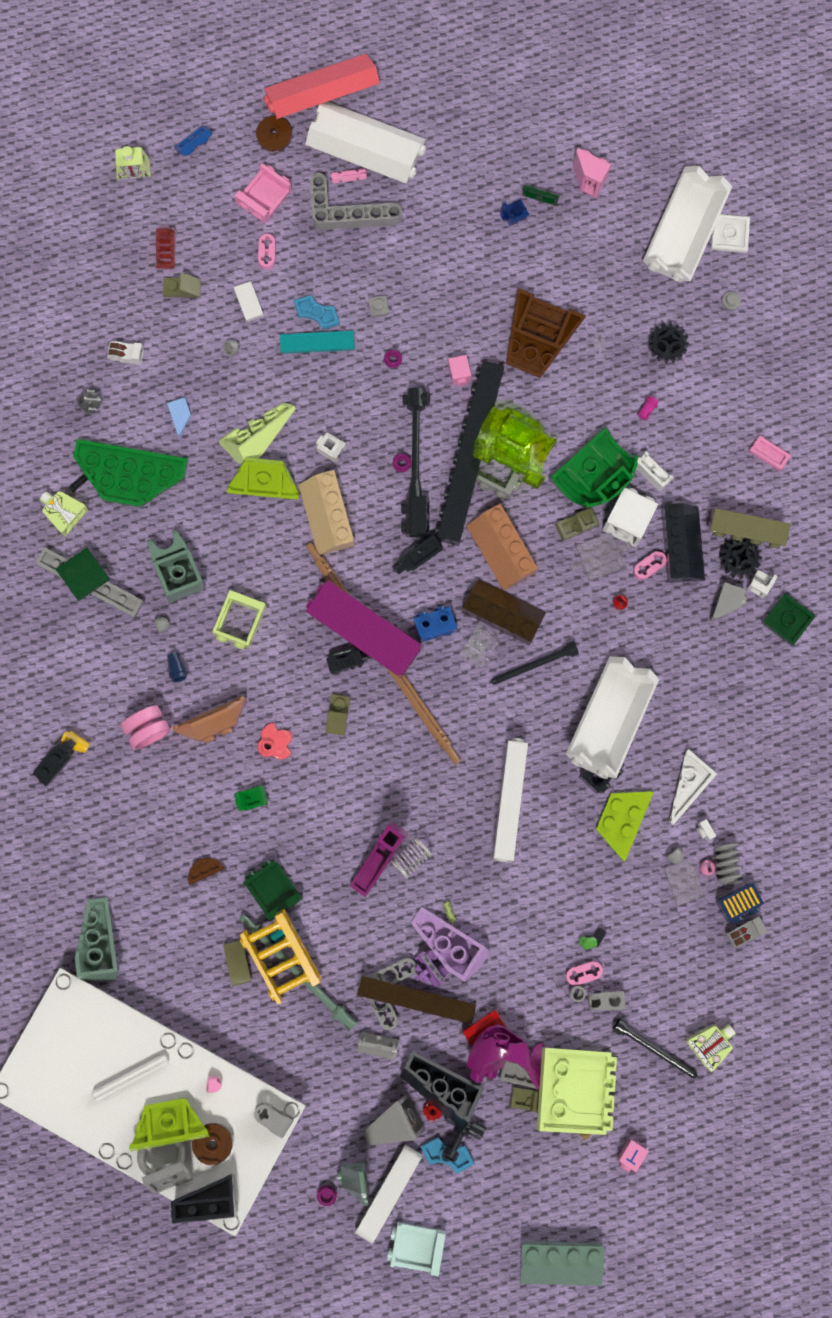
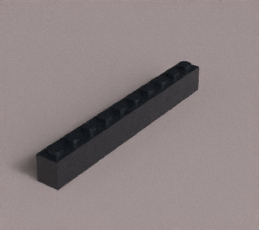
M483 361L482 366L477 367L475 377L478 378L477 384L473 383L471 394L474 395L473 401L468 402L466 412L470 413L468 419L464 418L462 429L465 430L464 436L459 437L457 447H461L459 454L455 453L453 464L456 465L455 471L450 472L448 482H452L450 489L446 488L444 499L447 500L446 506L441 507L439 515L442 518L441 525L437 524L435 535L438 536L437 540L439 542L455 546L460 545L505 366Z

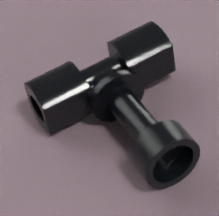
M445 1117L444 1121L455 1126L454 1131L456 1134L450 1147L444 1148L441 1154L442 1157L448 1161L456 1162L459 1156L457 1149L463 1137L471 1135L480 1140L486 1127L473 1121L472 1123L469 1122L463 1131L448 1117Z

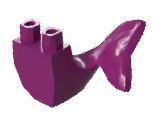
M499 1024L487 1027L478 1035L470 1050L467 1067L471 1069L469 1078L476 1083L483 1082L484 1076L490 1079L496 1078L497 1071L503 1069L506 1062H513L528 1073L535 1088L539 1091L542 1047H544V1043L536 1044L531 1052H529L526 1042L509 1029Z

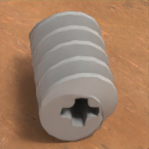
M739 844L719 845L714 848L715 852L720 853L715 856V859L721 861L716 864V867L722 868V870L716 872L717 875L723 877L717 880L718 883L723 885L743 883L737 881V878L741 877L742 874L736 873L737 870L741 869V866L735 865L736 862L740 861V858L734 857V855L739 853V850L733 849V847Z

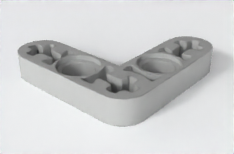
M406 958L368 977L388 982L384 978V973L387 970H392L395 972L396 977L389 983L395 984L413 975L416 971L414 969L416 963L414 960ZM404 962L412 963V972L403 971L401 972L403 977L399 978L398 971L394 967L399 965V969L404 967ZM369 999L381 1026L385 1030H393L397 1026L398 1019L392 1005L386 1003L384 1008L379 1009L375 1006V1000ZM388 1007L391 1012H387L388 1016L395 1019L391 1027L388 1024L384 1025L383 1022L386 1018L384 1014L379 1016L378 1013L385 1011Z

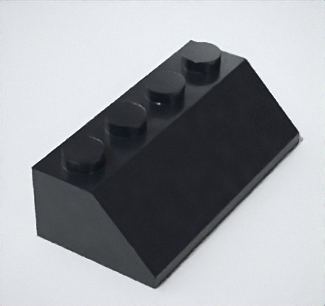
M685 503L664 504L661 509L664 550L667 559V583L705 581L699 507Z

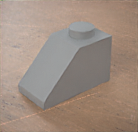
M724 582L720 588L710 621H717L736 612L740 607H744L747 596H745L746 589Z

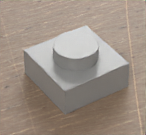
M386 296L368 298L371 318L389 315Z

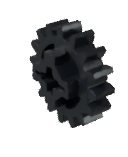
M672 322L668 326L662 323L661 329L656 326L655 332H651V338H649L648 343L652 345L649 346V351L654 350L652 356H659L658 361H661L663 358L665 363L669 359H671L672 363H675L676 357L681 360L682 354H686V348L689 346V342H686L688 335L683 336L685 330H678V324L672 327Z
M747 539L746 542H743V540L738 542L731 540V544L727 543L725 545L726 549L721 551L724 555L719 558L720 561H724L721 568L726 567L725 573L731 572L732 578L738 575L739 580L744 575L746 578H749L751 573L755 574L757 572L756 568L761 566L757 562L762 559L761 556L757 555L761 550H755L756 544L750 545V539ZM741 547L740 550H732L733 548ZM743 552V561L739 564V555ZM744 566L750 567L746 570H741V568Z

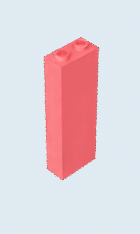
M365 53L264 88L266 95L263 98L270 113H274L278 119L380 84L376 66Z

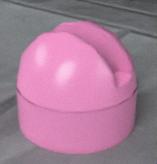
M711 860L702 861L699 867L700 872L706 876L712 875L716 870V866ZM708 862H709V866H710V870H711V872H709V873H708V868H707V865H706V863H708Z
M208 1076L207 1093L218 1092L221 1089V1080L216 1076Z

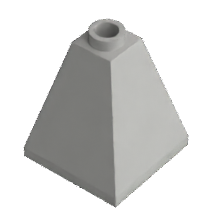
M408 1093L398 1099L365 1130L364 1137L368 1143L378 1145L413 1141L425 1131Z

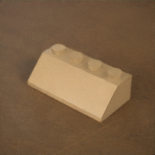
M332 470L314 475L299 484L312 536L319 554L323 555L355 546L335 471Z

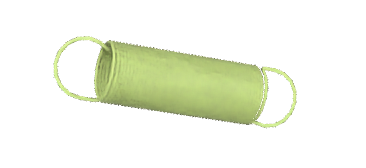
M450 901L443 903L449 923L456 922Z

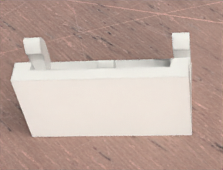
M647 451L641 458H638L636 470L659 492L673 480L674 477L660 467L649 456Z

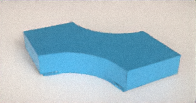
M311 295L293 300L299 319H312L321 326L322 330L340 325L334 306H322L315 302Z
M439 1137L420 1146L429 1165L444 1163L452 1167L456 1173L474 1165L465 1145L458 1147L457 1152L459 1156L456 1162L448 1161L442 1157L441 1154L444 1148L450 1146L445 1145Z

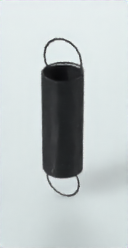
M82 475L68 488L73 492L76 491L88 480L86 475Z

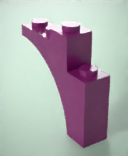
M390 823L377 840L371 854L349 886L366 897L409 833L396 823Z

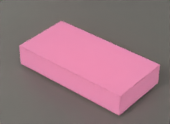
M760 435L749 450L750 453L779 471L783 469L791 456Z

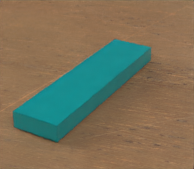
M354 331L280 334L281 354L355 350Z

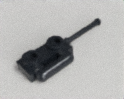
M351 645L330 651L328 653L329 658L326 661L330 674H336L349 669L354 670L355 667L361 668L364 665L363 662L371 659V657L368 655L361 656L360 650H356V647ZM350 654V656H347V657H344V658H341V659H337V657Z

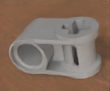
M266 1102L258 1104L254 1112L255 1120L280 1138L285 1136L294 1121L292 1117ZM264 1108H265V1109L268 1110V1111H267V1115H269V1116H266V1115H265V1116H263V1118H262V1117H260V1113H261V1112L258 1111V1110L263 1111Z

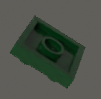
M785 593L762 624L790 646H793L816 616Z

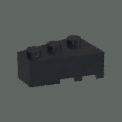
M230 1174L171 1201L172 1224L237 1218L235 1174Z

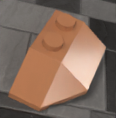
M241 696L173 726L172 729L175 733L195 741H204L205 744L210 743L216 739L215 736L221 733L225 736L233 732V728L237 727L246 700L244 696Z

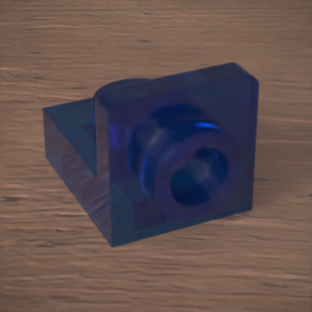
M521 199L509 205L506 203L502 204L500 215L504 222L507 221L509 226L529 217V213Z

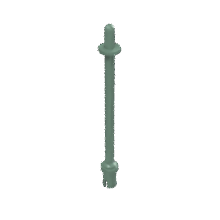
M246 915L240 916V921L251 931L250 934L260 930L262 927L261 923L256 926ZM267 936L259 939L267 948L274 945ZM281 950L274 953L281 962L289 959ZM297 965L288 968L296 977L303 974V971ZM307 981L303 983L332 1011V1018L334 1020L337 1019L348 1032L358 1023L345 1011L346 1008L344 1006H337L317 985L312 986L311 982Z

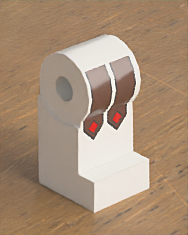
M111 341L109 342L107 358L123 363L141 365L144 348L142 343L127 344Z

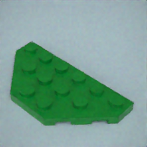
M77 439L73 454L74 459L103 501L139 508L185 479L189 461L188 458Z

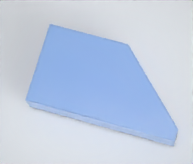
M185 397L167 403L178 436L182 435L186 424L191 418Z

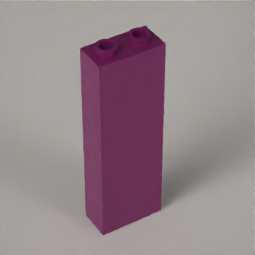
M329 580L326 583L323 582L317 589L318 594L314 599L311 598L307 603L306 612L399 678H402L423 646Z

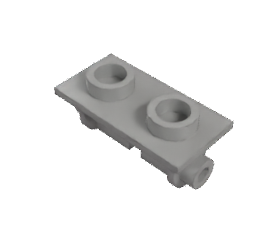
M361 1032L357 1052L396 1060L400 1040Z

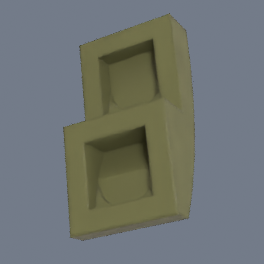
M590 508L557 522L555 527L562 541H565L600 524L593 509Z
M236 941L224 944L223 947L232 987L252 982L245 948L241 942Z
M518 1087L511 1088L510 1108L538 1113L539 1091Z

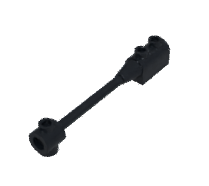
M413 387L407 389V394L402 396L403 406L407 405V409L412 412V480L410 481L406 503H401V513L405 514V521H401V532L405 533V536L409 538H425L429 535L430 501L427 496H422L419 480L420 412L425 410V406H430V392L424 388Z

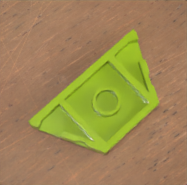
M245 458L227 488V493L296 500H299L300 495L284 461Z
M654 792L611 793L596 830L624 862Z
M186 1098L145 1105L141 1114L142 1118L135 1130V1137L129 1145V1150L132 1152L210 1136Z

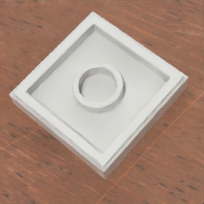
M720 214L711 235V250L747 253L750 217Z

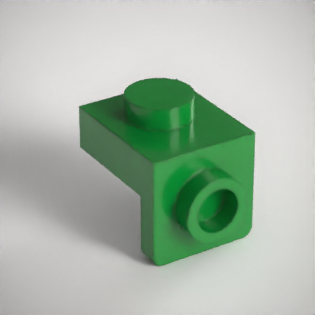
M264 786L235 792V803L238 810L249 811L268 805Z

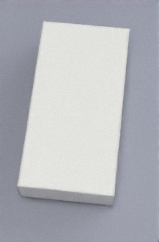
M251 281L235 286L234 291L246 322L263 317L264 315Z

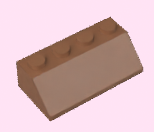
M501 504L485 511L466 526L503 591L537 573L538 568Z

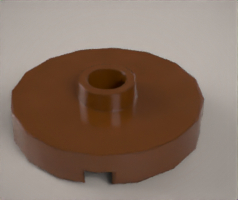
M276 116L264 118L256 128L258 144L269 152L284 150L292 140L290 124L284 118L277 119Z
M207 1123L204 1126L209 1132L210 1137L192 1140V1151L201 1163L217 1165L225 1161L230 1155L233 1148V1138L230 1131L224 1125ZM210 1140L216 1141L215 1147L209 1145Z

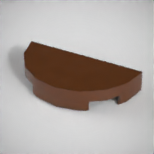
M213 858L199 859L193 863L189 870V886L225 870V867L221 862Z

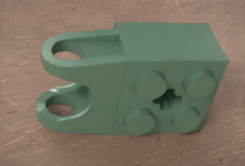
M176 529L172 530L174 542L168 549H160L152 539L147 540L154 569L168 603L204 590L203 581L192 555Z

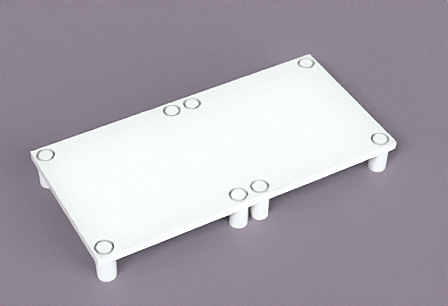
M63 968L58 970L0 1072V1103L142 1184V1177L145 1175L138 1166V1150L131 1152L129 1145L135 1137V1130L142 1118L141 1114L144 1106L186 1098L203 1125L219 1123L230 1131L233 1138V1148L225 1161L217 1165H206L195 1157L192 1151V1140L184 1141L186 1155L183 1164L191 1171L193 1180L162 1191L160 1194L173 1201L230 1174H235L237 1218L207 1220L233 1236L237 1235L306 1106L90 983L78 979L77 976ZM163 1054L167 1057L168 1064L99 1101L94 1099L92 1092L99 1087ZM208 1076H216L221 1080V1089L218 1092L207 1093ZM262 1102L269 1103L294 1119L283 1138L278 1137L255 1120L254 1112L258 1104ZM264 1108L263 1111L258 1110L261 1112L260 1117L269 1116L267 1115V1109ZM210 1140L209 1145L215 1147L216 1141ZM174 1143L148 1148L145 1155L148 1167L156 1171L162 1165L174 1164L177 1158V1148Z

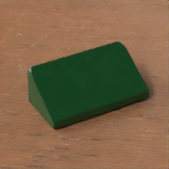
M525 184L523 187L522 195L524 197L554 206L558 203L559 193Z

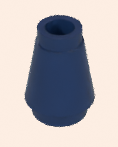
M178 653L168 654L169 678L172 682L185 680L188 672Z

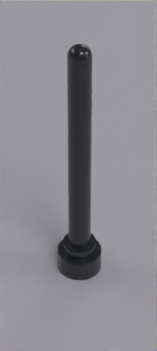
M570 641L561 650L493 677L491 683L493 685L499 684L564 656L574 657L579 655L578 649L574 641Z
M619 1018L612 1029L614 1033L628 1036L689 1077L697 1078L698 1074L695 1070L630 1029V1026L624 1019Z

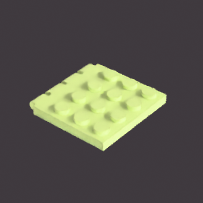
M542 1047L536 1130L606 1135L607 1131H613L614 1116H608V1112H614L615 1096L609 1095V1092H615L616 1075H610V1071H616L617 1057H611L612 1053Z

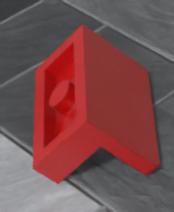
M494 1009L464 1029L462 1033L472 1047L478 1035L487 1027L497 1024L505 1028L507 1027Z

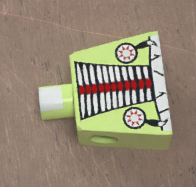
M125 146L122 149L115 150L116 179L151 176L150 159L141 147L131 148Z
M729 1024L721 1030L716 1025H711L690 1036L685 1041L707 1070L713 1072L733 1049L727 1040L736 1033Z

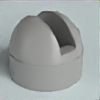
M235 340L224 342L223 349L226 355L232 356L238 353V342Z
M159 617L154 619L158 633L165 632L168 629L169 621L166 618Z
M677 847L666 857L673 864H678L683 861L684 854Z
M577 985L570 988L569 997L575 1002L584 1000L586 996L584 988ZM576 988H577L578 991L576 992L575 998H573V995H574L575 990H576Z

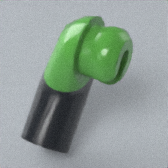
M598 927L593 937L586 938L582 936L579 939V945L586 950L597 948L607 932Z

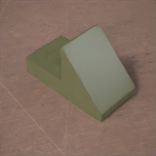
M180 273V278H163V297L201 298V279L185 273Z
M331 695L326 733L345 736L351 697Z

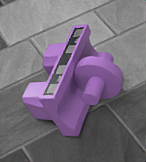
M432 949L427 952L423 951L414 958L418 964L414 969L419 974L415 977V980L418 981L422 978L426 984L431 981L434 987L445 981L444 978L448 975L449 971H447L443 964L436 969L432 962L438 957L433 953Z

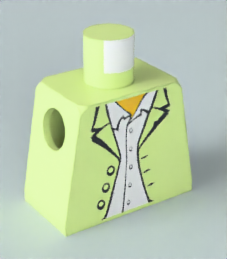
M61 491L57 492L54 497L48 492H45L40 497V501L46 505L42 512L64 537L88 511L83 503Z

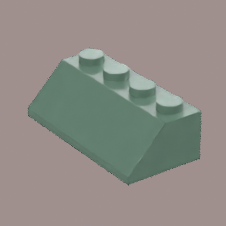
M521 1241L520 1284L602 1285L604 1272V1246L602 1243Z

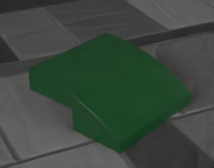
M87 547L56 568V571L78 601H81L110 580Z

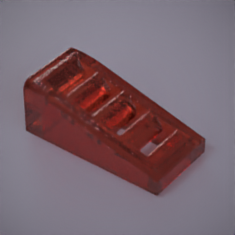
M156 229V269H175L176 233L174 229ZM161 244H170V246H161ZM161 252H171V254H161ZM160 259H171V262H163Z

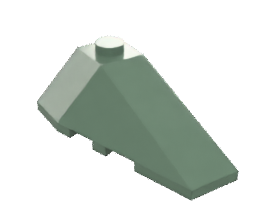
M108 897L89 899L87 901L75 955L78 979L104 982L116 980L118 970Z
M365 1161L341 1164L340 1169L337 1170L338 1182H342V1188L364 1206H369Z

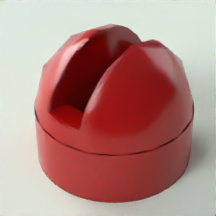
M617 595L612 602L613 607L617 610H624L628 605V599L624 595ZM618 598H620L623 601V603L625 604L624 606L621 604L619 600H617Z

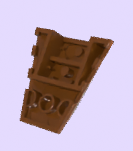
M518 288L506 365L541 378L586 318V315L572 309L566 311L535 298L534 294Z

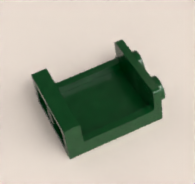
M270 859L261 865L262 869L257 873L252 871L245 876L246 881L243 884L263 910L269 922H272L276 919L277 912L283 909L287 911L303 898L276 860L271 861Z

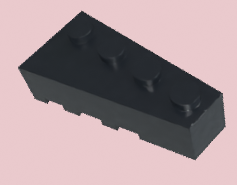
M414 1051L411 1052L400 1074L404 1081L464 1131L484 1090L483 1087Z

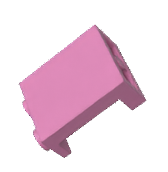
M262 163L259 166L260 171L243 192L239 190L236 193L235 200L242 208L263 223H266L292 189L288 178L278 175L271 166H265Z

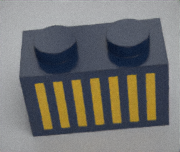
M749 883L715 901L725 921H732L733 924L744 919L742 915L748 912L752 915L760 911L759 906L764 904L754 883Z

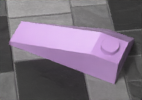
M423 907L420 908L411 922L447 971L464 982L481 968L490 954L486 947Z

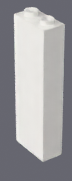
M512 738V741H508L506 744L492 860L511 863L514 860L528 743H524L523 739Z

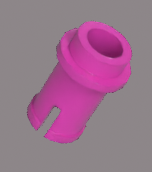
M653 396L645 398V403L637 413V416L647 421L654 408L658 407L659 401Z

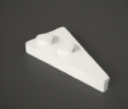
M689 749L685 752L669 818L671 825L675 824L717 775L716 772Z

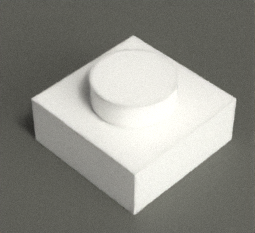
M707 819L697 824L699 827L697 832L702 839L705 838L708 841L716 837Z

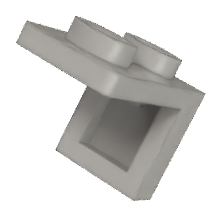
M514 472L505 488L480 475L476 478V483L480 489L484 491L489 489L495 492L494 495L503 500L505 498L509 500L512 493H517L521 485L519 482L520 475Z

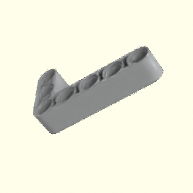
M315 173L310 178L313 224L318 230L395 226L402 221V207L397 203L328 207L326 177L321 173ZM317 183L323 184L322 186H319V187H318V186H315V184H317ZM318 200H323V201H324V202L321 203V204L316 203V201H318ZM391 213H397L398 215L394 217V216H391L390 214H391ZM373 214H379V215H380V216L377 217V218L372 217ZM355 215H360V216H362V217L359 218V219H355V218H354ZM337 216H342V217H343V219H341V220H337V219H335V218H336ZM319 217L325 218L323 221L317 220Z

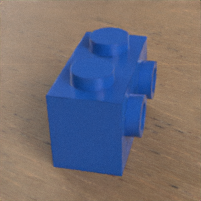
M441 606L434 609L435 612L429 614L422 612L416 615L417 618H414V625L420 643L457 632V626L450 607Z

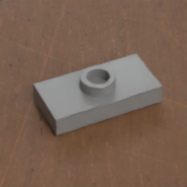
M513 1062L505 1063L504 1068L501 1069L499 1080L535 1088L528 1073L522 1067Z

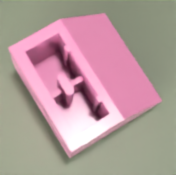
M578 148L573 169L580 190L597 198L607 181L611 164L603 158L593 156L588 150Z

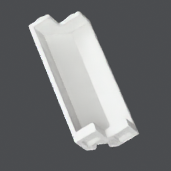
M325 102L320 104L317 109V118L314 122L312 121L309 127L305 145L407 184L410 179L415 177L417 168L414 167L419 157H423L426 146L424 143L426 139L333 103Z
M700 166L684 167L643 259V262L651 271L663 274L677 282L691 281L732 189L731 184L724 176L709 177Z
M609 657L566 752V755L572 760L571 762L574 765L593 772L604 779L608 777L617 778L659 681L651 669L634 668L625 657Z

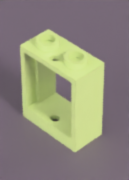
M229 590L213 629V634L216 636L215 639L223 643L227 641L233 642V646L242 650L245 647L250 649L267 608L266 604ZM233 602L258 612L246 641L221 632Z

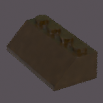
M478 579L462 608V613L529 646L546 614L545 611L481 579Z

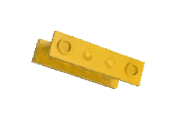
M285 909L277 912L275 922L250 935L247 929H244L240 934L242 946L248 949L269 988L270 998L273 1001L275 1000L277 1004L282 1003L283 993L306 981L311 982L312 986L320 983L322 978ZM277 929L283 930L285 934L284 940L261 952L257 950L254 941ZM287 946L289 948L292 947L295 953L293 954L294 957L268 970L263 961L264 958ZM296 964H301L304 969L302 975L277 987L273 976Z

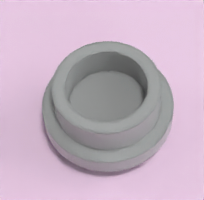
M728 292L722 298V305L727 310H735L741 303L739 295L735 292Z

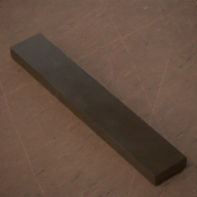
M362 975L356 994L357 996L472 1024L476 1004Z

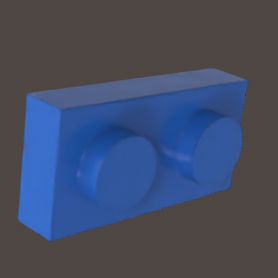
M200 126L175 145L174 148L182 156L190 155L194 152V148L206 143L212 133L209 128Z

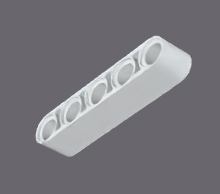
M407 1145L403 1146L401 1154L395 1160L391 1171L382 1183L381 1189L378 1190L371 1202L370 1208L367 1209L361 1220L362 1222L355 1231V1234L371 1244L379 1234L422 1158V1154Z

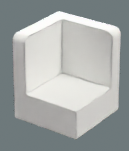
M758 570L747 589L764 598L778 576L774 574L770 577Z

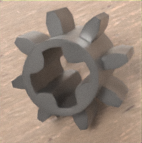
M86 389L85 392L79 394L77 404L84 413L92 414L93 411H97L100 408L101 399L98 394H95V390Z

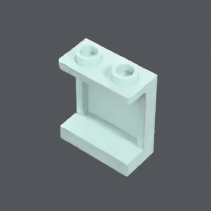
M397 1222V1228L393 1227L391 1233V1240H394L393 1248H389L387 1261H391L390 1267H404L430 1272V1275L439 1276L446 1233L442 1230Z

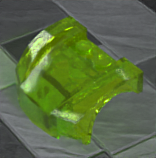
M494 406L477 435L473 456L487 464H490L494 459L497 463L510 467L516 473L522 474V482L538 489L546 479V476L542 475L543 466L547 456L556 444L557 438H551L544 432L545 427L528 415L513 408L506 407L504 410H501Z

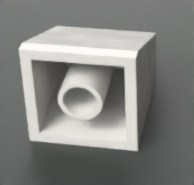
M625 488L602 531L637 547L658 504L651 497L639 495L633 488Z

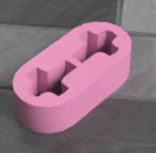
M264 234L259 238L258 261L261 268L268 270L275 265L276 243L275 238L271 234ZM266 240L270 241L269 249L265 247L264 243ZM265 254H268L269 260H272L268 261V264H265L263 261L265 260Z
M656 551L635 566L633 570L634 576L639 580H645L662 569L667 561L665 554ZM655 556L656 558H662L660 562L661 565H659V563H656L653 566L651 565V563L655 560ZM646 566L649 567L645 572L646 575L638 573L639 567L642 569Z
M595 961L572 967L566 972V980L574 986L596 980L601 977L603 968ZM591 965L599 968L596 976L592 973L586 975L585 971L590 970ZM572 971L583 973V976L577 978V982L573 979L570 980L569 977L572 975Z

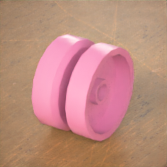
M158 705L145 708L121 723L120 727L124 734L131 735L128 742L133 750L144 748L163 738L171 731L167 721L160 720L163 714Z

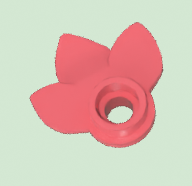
M270 723L263 728L261 732L262 740L259 741L257 746L260 755L264 757L273 756L279 760L289 757L291 752L286 746L291 742L292 733L287 730L277 731L274 723ZM264 745H270L271 749H265Z

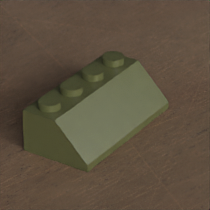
M713 508L710 509L708 531L713 532V536L724 538V534L731 535L732 540L742 541L743 538L750 539L752 544L761 545L762 542L769 543L768 547L780 549V546H786L791 523Z

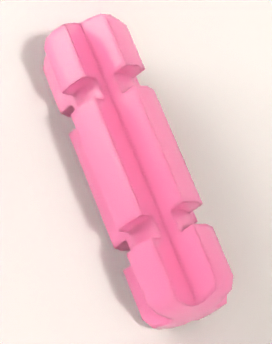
M360 168L358 171L353 169L341 171V173H338V171L331 173L332 183H340L341 180L342 182L355 181L357 178L359 180L367 178L365 168Z

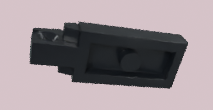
M431 533L398 557L400 561L396 562L392 568L398 575L405 570L407 572L414 571L441 552L443 548L436 536Z
M72 739L54 746L34 770L33 774L45 787L52 783L72 759V755L69 752L76 745Z

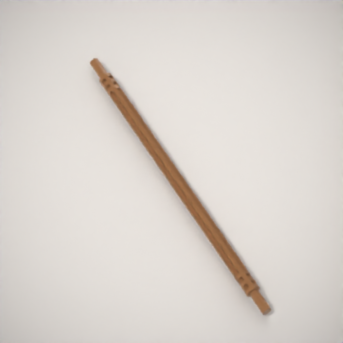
M312 542L306 545L307 550L315 560V565L326 581L329 580L349 594L326 559L321 557ZM389 671L440 748L446 751L454 765L461 762L451 747L452 743L406 676L403 675L402 678H399Z

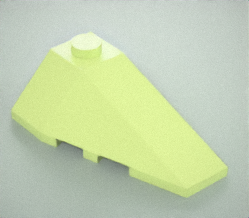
M282 403L265 412L263 419L255 421L252 419L249 421V427L241 431L239 428L232 430L220 439L219 443L239 464H242L245 458L258 459L263 455L296 408L294 405Z

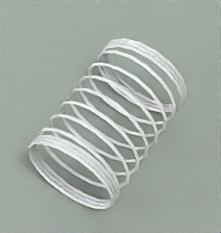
M415 838V842L425 850L424 853L431 857L430 851ZM394 858V860H392L391 863L396 868H398L401 871L402 875L407 879L409 876L399 865L400 863Z

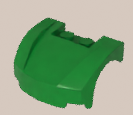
M605 427L548 479L569 500L582 507L591 508L610 501L627 487L635 476L638 455H632L624 451Z

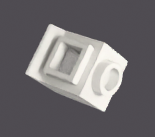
M326 433L325 436L321 435L316 442L317 452L335 463L338 461L340 452L346 449L345 442L340 441L329 433Z

